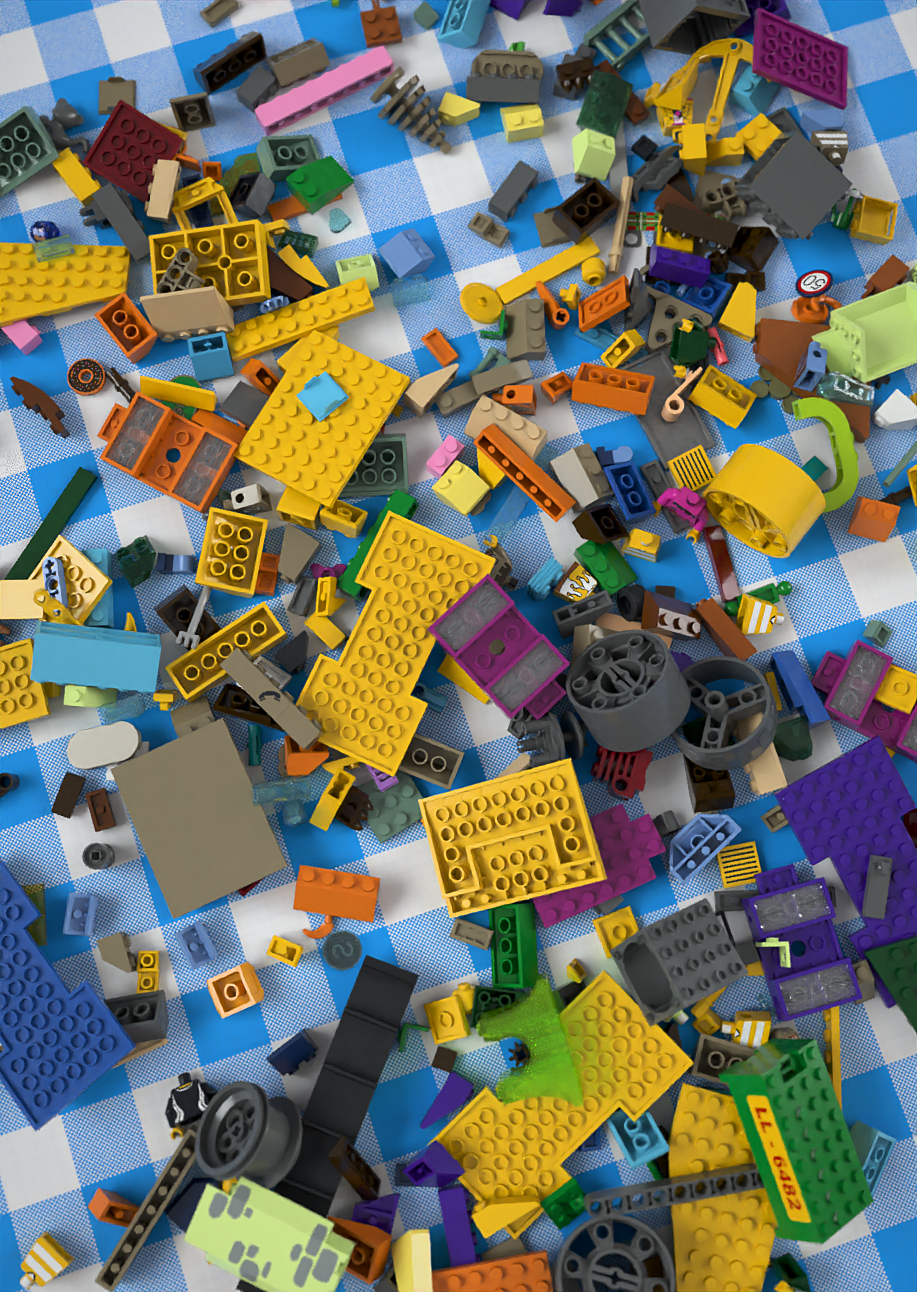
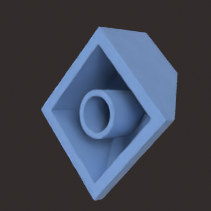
M414 228L401 231L378 250L399 279L425 272L435 258V255Z

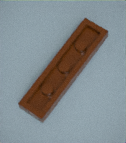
M607 59L595 66L597 81L634 126L649 118L650 112Z

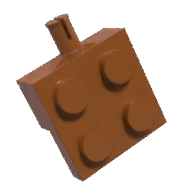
M372 0L373 10L360 12L367 49L401 43L402 34L396 7L380 8L379 0H376V3L375 0Z

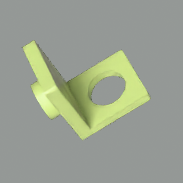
M766 938V942H755L756 947L779 946L781 967H791L789 942H779L778 938Z

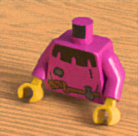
M685 486L679 489L668 488L657 499L658 502H652L656 509L654 517L658 516L662 506L695 528L686 536V540L693 536L695 539L693 544H695L701 537L700 532H702L710 517L707 508H705L707 501Z

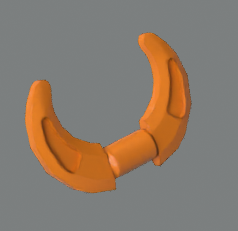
M825 294L811 298L812 307L816 312L819 311L818 304L823 302L834 309L843 307L839 301Z
M325 915L324 923L317 930L309 931L303 929V933L313 939L327 936L334 927V924H332L333 916Z

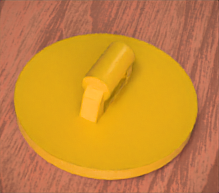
M476 282L470 283L460 293L461 306L465 313L474 321L481 324H493L500 319L503 303L499 295L489 286Z

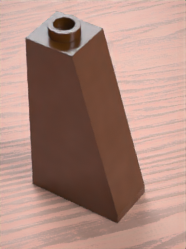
M267 247L271 294L277 297H288L291 304L314 296L313 287Z

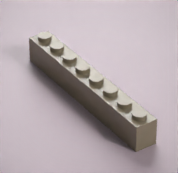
M194 1124L187 1131L94 1282L109 1292H113L118 1287L196 1161L195 1139L198 1127Z

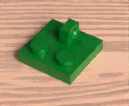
M573 1177L542 1200L540 1205L557 1228L561 1230L586 1210L584 1206L586 1193Z

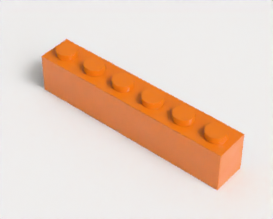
M492 423L483 429L474 440L473 444L555 522L564 517L575 505L576 501L495 424Z

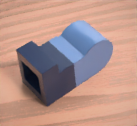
M604 446L596 447L595 456L602 470H604L603 468L607 466L630 462L633 452L628 446H621L616 450L605 451Z
M158 553L156 570L160 574H194L195 557Z

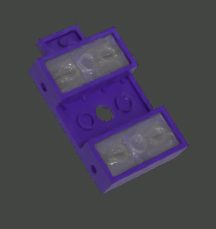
M794 864L754 874L759 895L741 900L754 942H766V938H778L779 942H789L791 967H781L779 946L757 947L778 1021H790L862 999L863 997L850 957H843L831 918L837 916L824 877L799 883ZM796 940L802 942L805 947V951L800 957L793 955L790 949L791 944Z

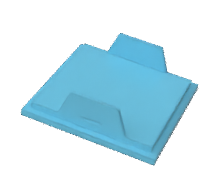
M326 371L319 377L314 376L304 385V389L296 395L319 422L350 398Z

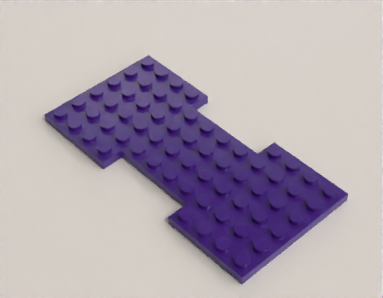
M875 736L773 794L809 863L814 866L829 857L865 924V927L848 937L860 959L867 960L874 977V986L885 1007L889 1009L896 1005V1003L862 951L917 935V849L900 816L915 809L916 805L880 736ZM870 854L893 858L884 919L861 915Z

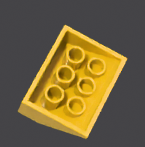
M210 507L195 583L231 595L251 599L255 591L268 520Z

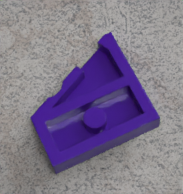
M400 1193L381 1196L377 1200L355 1203L351 1221L375 1226L391 1235Z

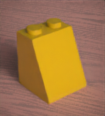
M287 486L276 510L280 520L317 531L320 523V511L325 506Z

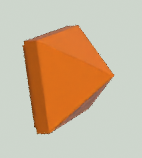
M202 161L203 178L210 177L214 181H222L221 162Z

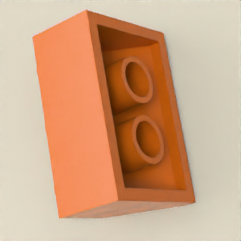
M122 292L94 314L133 364L150 352L158 337V334L125 292Z

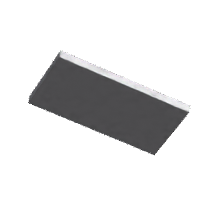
M663 348L619 368L620 370L655 376L646 414H634L664 471L670 469L667 464L668 461L698 445H702L704 451L715 447L716 444L693 402L688 399L689 395L686 390L679 396L684 402V409L679 418L674 422H668L662 417L661 411L666 400L682 385L680 379L674 377L676 372Z

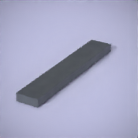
M827 887L833 907H836L835 887ZM714 891L715 912L721 910L744 911L741 900L759 895V891Z

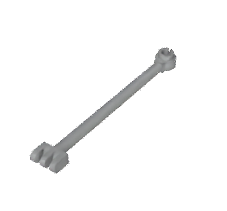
M204 586L187 632H179L176 645L181 646L183 639H185L183 646L188 648L190 642L193 641L191 649L196 650L200 637L195 635L212 588Z

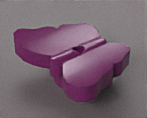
M313 563L310 568L313 577L317 580L329 575L336 577L338 581V578L344 574L346 565L337 564L332 568H324L320 564Z

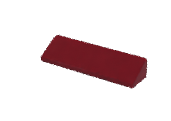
M721 526L704 527L702 533L722 603L737 600L736 596L741 594Z

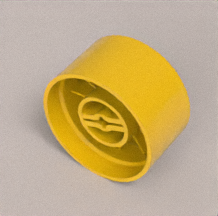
M755 444L739 446L702 494V498L707 501L706 508L708 512L727 532L750 548L775 558H787L790 556L826 507L825 498L821 490L801 468L779 453Z

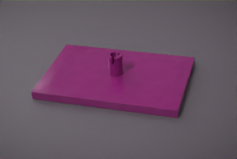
M757 8L754 14L752 73L844 110L847 107L848 47L761 8Z

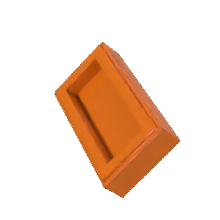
M434 328L421 338V341L443 368L459 358L458 354L437 328Z

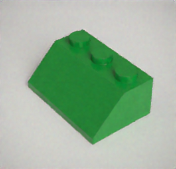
M588 540L576 548L574 556L582 567L597 581L596 586L600 592L607 590L610 598L615 596L620 589L628 587L639 579L612 542L600 544Z

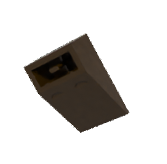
M683 754L693 812L699 813L733 808L736 795L729 771L704 768L693 763Z

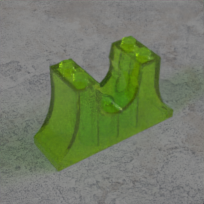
M547 972L538 974L535 984L522 998L507 1006L481 1013L478 1024H476L479 1037L483 1036L484 1042H499L504 1038L514 1037L522 1040L530 1051V1058L524 1065L511 1067L499 1075L498 1082H496L497 1086L495 1087L498 1100L502 1099L503 1105L531 1097L550 1096L563 1099L578 1107L584 1105L582 1086Z

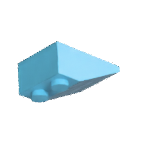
M622 1109L611 1114L606 1119L611 1133L632 1170L670 1151L648 1109L635 1122Z

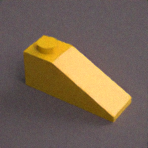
M538 1195L491 1198L486 1202L481 1200L474 1205L472 1218L486 1239L539 1206L540 1199Z

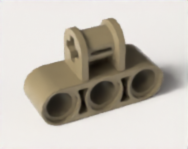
M741 178L706 190L701 202L702 210L707 213L721 210L728 222L740 215L746 216L747 208L744 202L746 200H741L735 194L736 190L733 188Z
M181 248L176 253L156 288L157 294L166 293L168 289H171L170 292L196 289L205 284L206 281L194 274L199 264V259L193 252L187 248ZM190 256V260L185 263V258ZM180 272V277L175 279L176 274Z

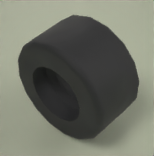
M642 585L628 586L620 589L617 593V607L621 616L626 621L632 622L642 619L644 592L646 591Z

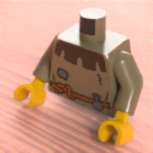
M488 534L491 537V542L489 543L487 540H484L483 543L491 546V549L488 548L485 554L496 559L490 576L501 588L506 586L515 590L519 580L510 576L513 569L512 561L505 549L498 543L497 537Z

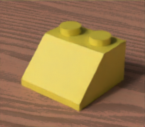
M536 103L500 108L507 143L543 137L544 121L541 109Z
M456 460L435 483L432 489L440 501L466 517L490 490V487L471 468Z

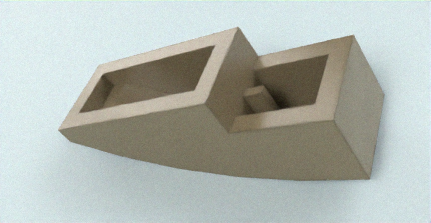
M527 359L488 370L471 377L477 394L482 395L503 390L505 385L524 383L534 376Z

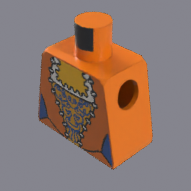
M505 385L503 387V394L493 393V401L514 413L535 416L537 396L534 385Z

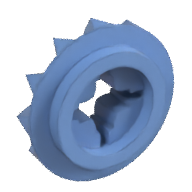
M278 296L263 302L259 309L262 313H270L288 305V297Z

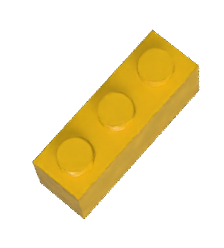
M66 148L59 153L60 157L51 164L85 208L92 205L91 201L94 198L91 195L101 189L102 186L97 180H92V174L87 166L82 167L80 164L82 161L77 153L72 154L69 148Z

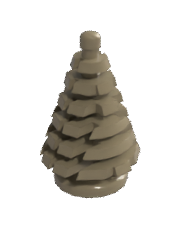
M401 66L398 67L370 98L373 103L377 104L387 95L391 97L377 117L384 120L400 106L387 123L393 126L408 114L397 130L403 132L415 122L416 125L408 133L410 136L414 137L423 130L424 134L418 139L421 143L430 138L432 140L429 144L430 147L435 148L438 146L443 154H448L452 146L444 140L446 136L445 131H441L440 134L437 131L442 124L440 119L438 118L432 125L429 123L436 114L434 108L430 109L424 116L421 114L431 103L429 96L414 107L426 91L424 86H420L407 98L420 81L418 75L413 76L399 90L396 85L402 79L405 72Z

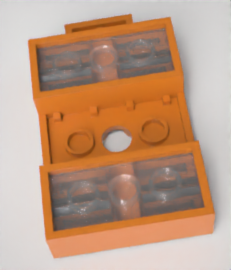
M139 391L136 392L127 409L117 403L114 404L97 435L102 440L108 442L100 459L201 514L208 512L236 461L234 454L239 447L237 443L205 426L201 427L178 415L171 408ZM178 449L180 451L181 457L177 462L171 463L168 461L166 456L169 450Z

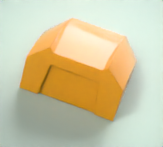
M245 962L206 980L208 991L222 1019L264 1000V990L256 975L255 967L249 962Z

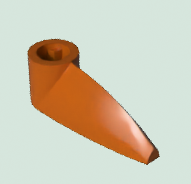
M540 280L537 281L536 287L539 298L544 299V311L550 325L556 330L563 329L569 320L568 311L560 307L552 293ZM557 316L563 318V321L557 320Z

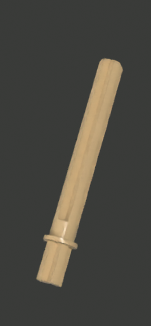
M630 176L623 177L619 198L621 203L617 211L611 253L608 255L610 257L608 273L612 275L619 274L620 262L623 259L622 249L634 181Z

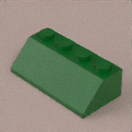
M534 903L505 904L489 908V928L495 931L490 943L493 987L527 988L539 986Z

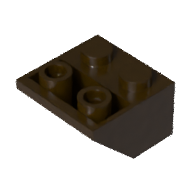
M741 226L736 233L732 247L727 248L725 252L730 259L729 261L746 271H762L779 241L770 227Z

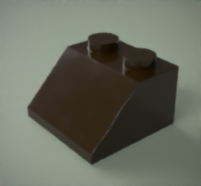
M610 503L586 509L572 521L582 539L600 544H606L629 536Z

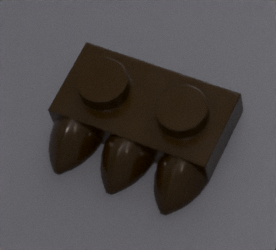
M592 57L556 66L561 87L567 93L571 92L572 83L579 90L583 89L584 80L592 88L596 84L597 73Z
M352 785L334 818L353 830H363L359 820H368L364 810H374L371 801L368 799L369 795Z

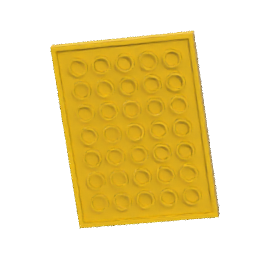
M313 329L234 454V458L331 509L411 380L408 376ZM326 371L350 398L319 422L296 395L304 389V385L314 376L319 377Z

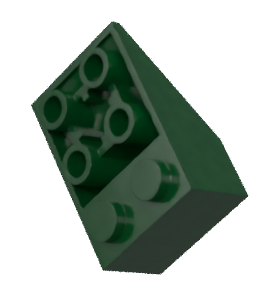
M475 985L470 1028L531 1037L537 994Z

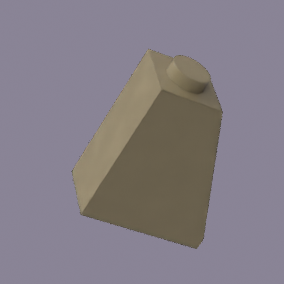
M287 523L285 527L278 572L281 575V580L287 584L292 582L296 585L301 575L305 573L322 547L320 542L290 523Z

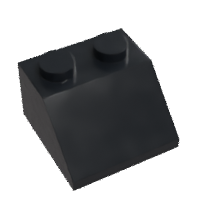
M262 172L240 175L229 197L234 212L251 219L264 216L269 201L274 197L277 185Z

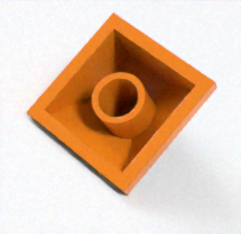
M284 735L287 775L294 777L308 775L329 757L327 745L316 741L307 751L290 735Z

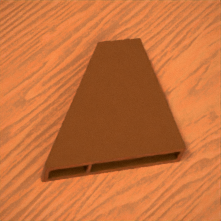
M761 318L758 324H755L754 336H756V342L753 345L755 361L791 388L802 399L816 397L834 403L846 416L850 431L854 435V440L858 443L866 441L869 438L871 381L863 383L852 376L833 384L825 368V374L812 392L793 387L799 360L810 343L814 342L812 336L831 329V326Z

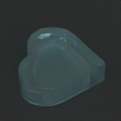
M334 208L329 213V228L333 233L342 232L352 223L351 219L339 208Z

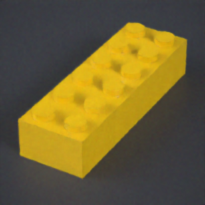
M262 602L200 643L196 650L191 649L164 668L184 698L191 703L230 677L220 664L236 648L242 651L244 649L253 656L251 660L254 661L287 639L288 636L266 603Z

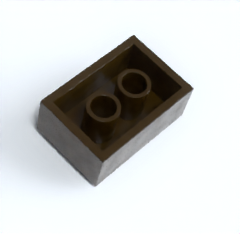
M594 177L556 207L552 221L578 246L616 215L621 202Z

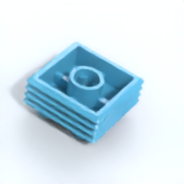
M551 557L527 583V594L532 599H535V602H538L540 599L544 601L550 594L549 590L553 585L556 587L564 575L562 572L563 565H560V562Z

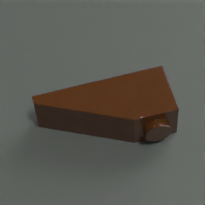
M669 184L664 187L653 202V205H655L654 210L663 215L667 202L706 214Z

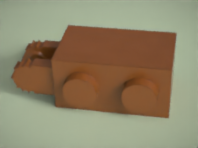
M892 254L864 286L866 291L861 298H867L870 293L875 295L894 288L897 283L901 285L908 277L905 274L910 268Z

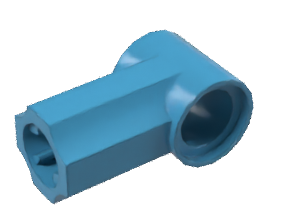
M416 683L415 688H421L424 694L421 697H416L412 692L411 696L428 703L429 708L441 713L448 697L426 687L423 683Z

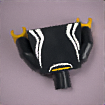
M189 1072L178 1076L180 1086L171 1090V1097L168 1099L165 1110L169 1127L173 1129L170 1134L173 1140L176 1139L175 1131H178L181 1138H183L185 1134L183 1127L201 1120L206 1107L218 1093V1090L208 1082H201L199 1079L191 1080Z

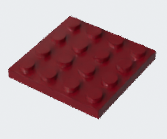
M120 99L82 164L122 190H126L128 194L145 204L146 201L149 202L151 194H148L150 182L153 183L154 175H152L153 165L157 164L158 159L172 161L185 141Z

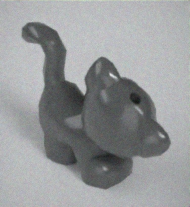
M61 98L57 101L56 106L52 110V120H49V117L46 115H39L55 148L66 149L83 144V152L88 154L91 148L88 139L82 136L70 139L64 131L74 126H80L85 121L78 114L77 110L68 104L66 99Z

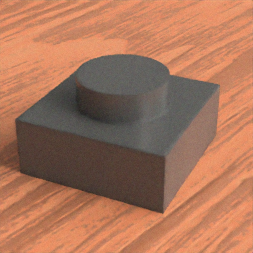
M581 43L574 56L583 59L592 57V60H594L597 51Z

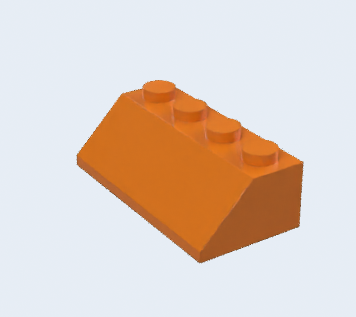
M582 362L573 380L571 400L582 404H592L597 407L612 408L616 411L631 412L635 415H645L649 406L655 376Z
M300 865L293 910L373 923L380 878Z

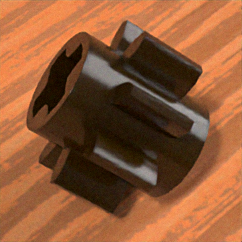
M714 251L707 257L711 260L710 273L714 272V274L719 275L728 269L727 265H729L728 261L730 259L726 252L722 254L720 251Z
M515 1041L514 1049L508 1048V1051L513 1054V1056L509 1057V1061L515 1059L516 1067L519 1066V1063H523L526 1067V1061L528 1059L533 1060V1057L528 1053L533 1049L532 1047L526 1049L525 1041L522 1042V1045H518ZM523 1049V1052L526 1055L525 1057L521 1056V1058L518 1059L516 1051L520 1052V1050Z

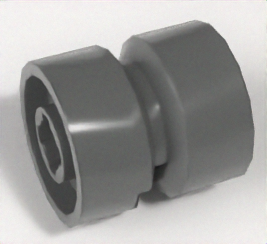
M92 843L84 849L82 858L88 868L104 870L114 863L115 852L107 844Z

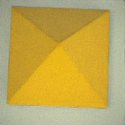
M573 959L567 966V978L577 983H581L588 975L577 959Z

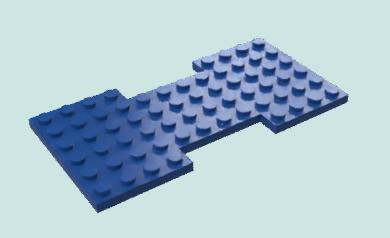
M0 858V1043L4 1048L0 1053V1081L34 1131H39L136 1048V1045L89 980H85L72 992L27 931V928L42 916Z

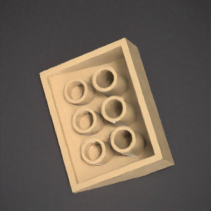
M214 286L140 297V301L153 329L164 342H173L177 339L187 340L192 337L225 332V334L234 332V310Z

